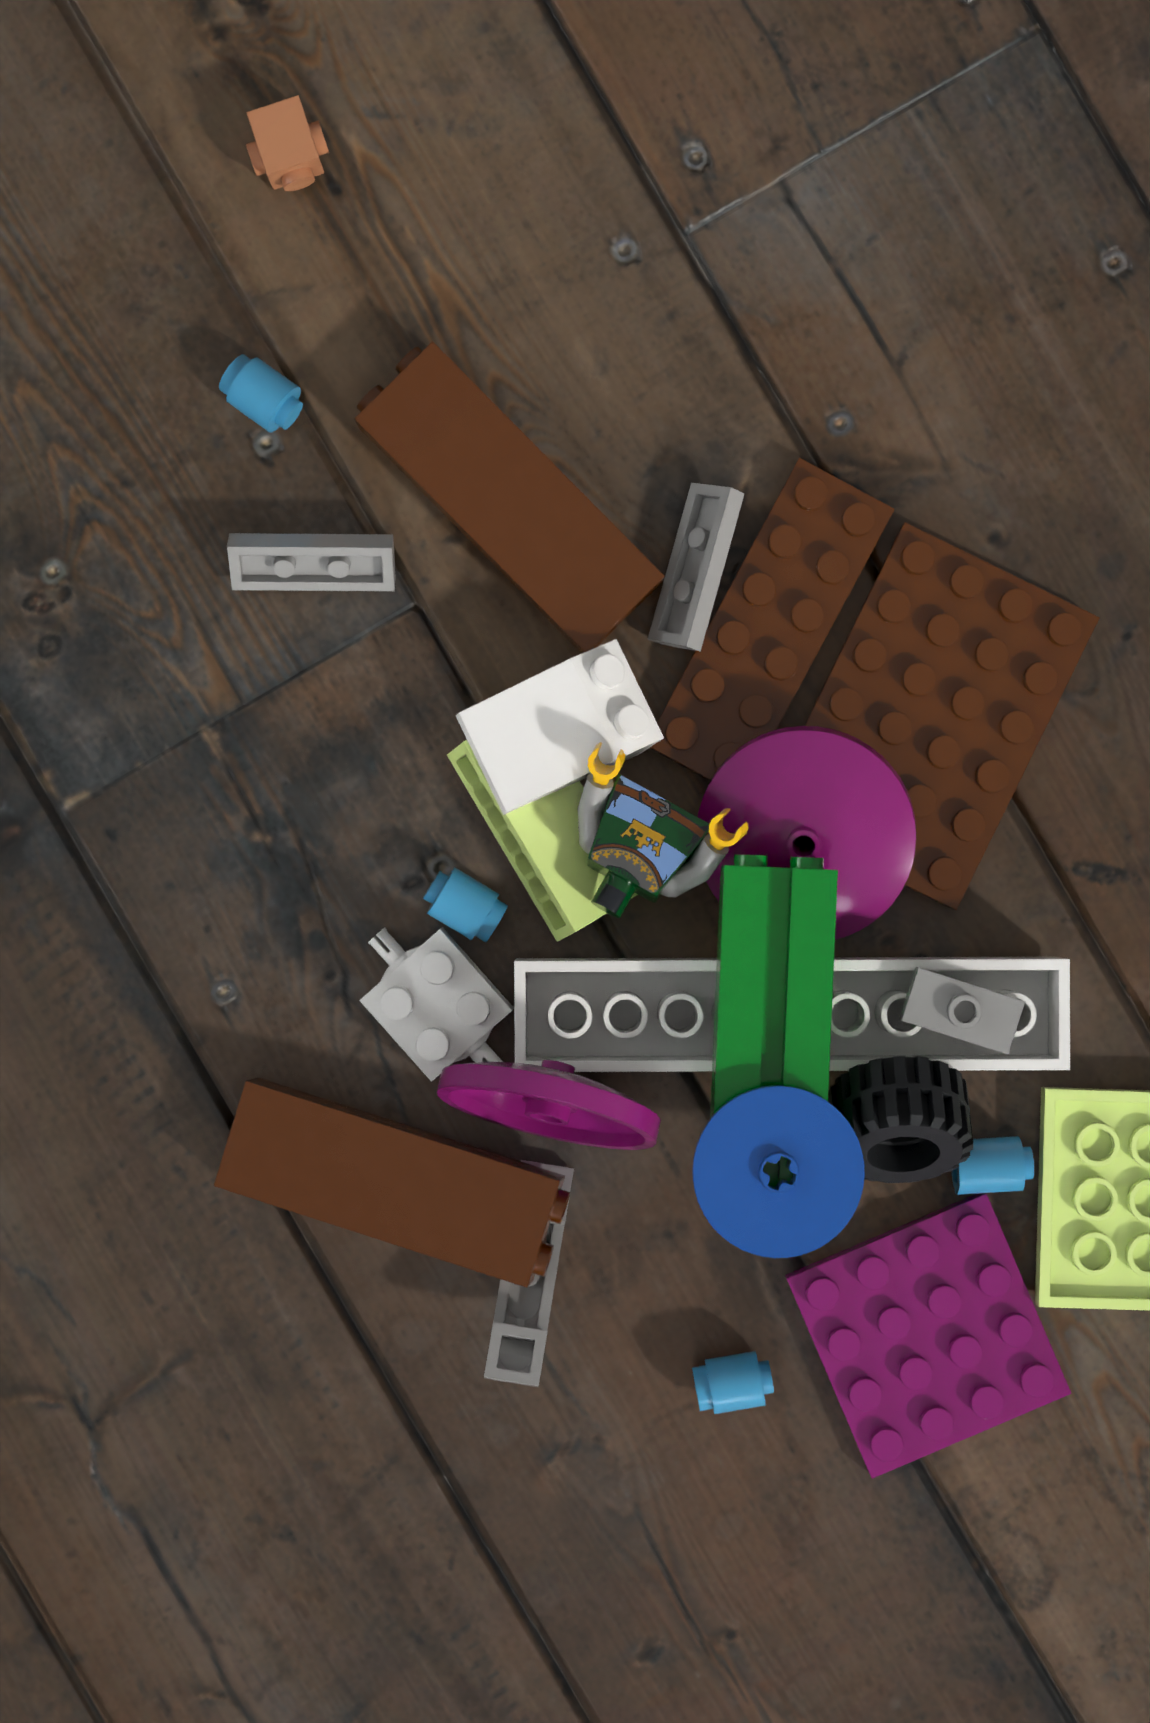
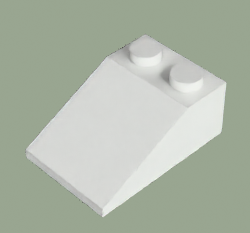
M617 639L572 657L455 715L503 815L587 778L591 773L588 768V758L596 744L602 742V747L598 753L599 760L603 764L611 766L615 765L621 749L625 753V760H628L664 739Z

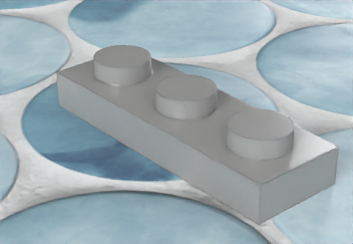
M691 483L648 640L661 645L701 652L744 493L732 487Z
M229 533L227 553L232 590L395 591L396 575L393 534Z

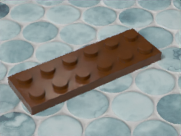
M799 458L707 628L701 652L695 651L657 721L664 739L651 746L650 749L711 781L718 768L738 748L760 735L777 730L895 509Z

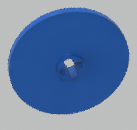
M772 1085L758 1087L741 1093L726 1102L713 1114L702 1130L696 1144L692 1176L695 1194L703 1214L711 1226L725 1240L739 1249L754 1255L769 1258H789L807 1254L822 1247L845 1228L855 1213L861 1199L865 1169L859 1140L850 1123L841 1112L824 1098L810 1091L793 1086ZM781 1156L788 1158L787 1168L793 1173L791 1180L780 1179L776 1187L769 1185L770 1176L763 1170L766 1162L776 1164Z

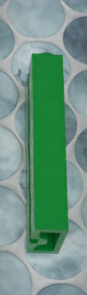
M734 854V865H721L710 1118L721 1106L737 1095L764 1086H793L810 1091L828 1101L838 870L824 869V858L790 857V868L768 867V856ZM781 1156L776 1164L766 1162L763 1170L770 1176L769 1185L776 1187L780 1179L791 1180L793 1173L787 1168L788 1158Z

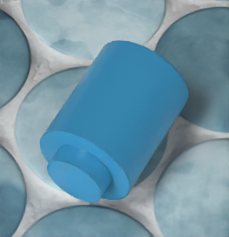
M1019 1136L973 1139V1150L970 1151L969 1158L965 1162L959 1163V1167L951 1171L956 1195L1023 1191L1025 1180H1030L1034 1177V1159L1031 1147H1023Z

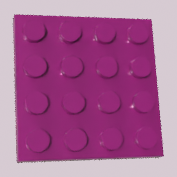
M986 1193L974 1194L785 1275L872 1479L1072 1394Z

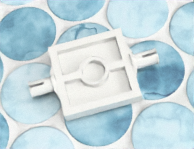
M443 927L422 945L409 949L406 952L388 933L386 928H383L368 942L386 961L389 967L386 969L381 981L359 1001L431 1082L442 1073L443 1068L450 1066L454 1062L466 1059L468 1056L475 1063L503 1062L485 1041L488 1039L493 1027L507 1016L514 1007Z

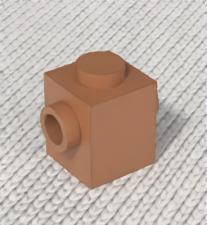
M299 95L246 112L256 140L246 144L256 176L267 174L273 190L281 187L285 191L300 190L314 183L315 176L324 174L319 156L329 153L319 120L308 123Z

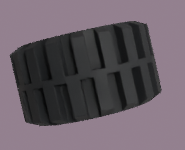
M893 1056L892 1058L870 1060L869 1063L858 1064L850 1068L848 1073L837 1077L835 1084L830 1087L829 1103L847 1119L859 1140L864 1159V1180L884 1183H910L941 1176L942 1173L958 1168L959 1163L965 1162L970 1156V1151L973 1150L966 1080L962 1079V1074L957 1069L949 1068L947 1063L931 1061L929 1058L919 1056Z

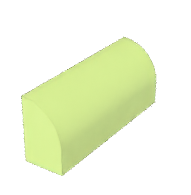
M463 741L447 754L556 941L558 942L607 914L591 903L605 876L588 866L589 854L579 845L577 808L584 789L581 782L578 781L503 815L468 741ZM634 893L631 899L637 896L638 894Z

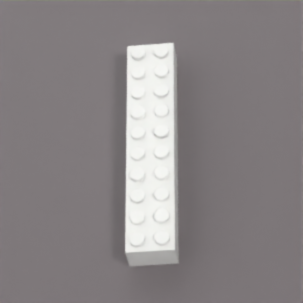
M834 957L829 1071H849L850 1068L858 1064H866L870 1060L892 1058L893 1056L926 1057L931 1061L947 1063L949 1068H955L958 1071L1070 1070V959L1062 957ZM516 958L514 961L515 1063L541 1066L543 1060H554L575 1067V1072L712 1071L717 958ZM919 967L1025 1001L1009 1055L899 1020L915 968Z

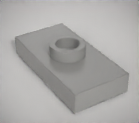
M916 967L899 1020L1009 1055L1025 1001Z

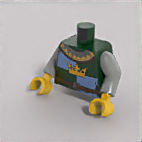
M602 742L596 744L588 758V768L591 773L587 776L577 808L579 845L589 854L588 866L605 876L591 903L602 911L620 918L634 893L656 903L662 895L676 898L707 881L728 853L729 846L737 843L747 833L749 827L748 823L745 822L737 830L736 834L729 833L723 827V818L729 813V808L722 810L709 824L624 776L618 775L625 762L624 751L620 750L615 765H605L599 760L598 756L602 747ZM618 775V777H617V779H616V781H615V783H614L613 778Z

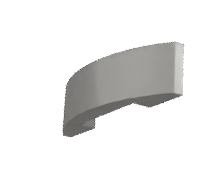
M520 1160L521 1162L565 1175L562 1190L571 1191L573 1168ZM568 1204L561 1224L551 1221L547 1231L545 1242L553 1244L554 1249L545 1276L535 1274L534 1280L528 1288L500 1279L484 1378L539 1387Z

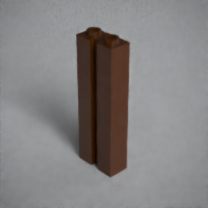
M433 341L423 351L418 346L415 347L398 363L395 370L399 375L385 389L380 385L375 386L358 403L357 409L360 413L354 419L359 429L581 653L598 647L631 612L663 583L665 576Z
M261 1078L245 1081L214 1183L215 1187L526 1288L534 1280L535 1274L543 1277L546 1274L554 1249L553 1244L545 1242L547 1231L551 1221L561 1224L570 1197V1192L562 1190L565 1175Z

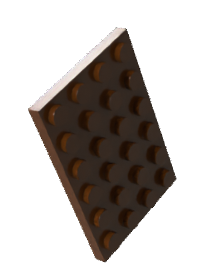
M906 522L902 524L804 726L830 728L860 739L881 754L894 768L909 794L916 824L915 855L909 877L904 886L953 910H957L1100 617ZM802 835V836H804V837H806V838L812 840L809 836Z

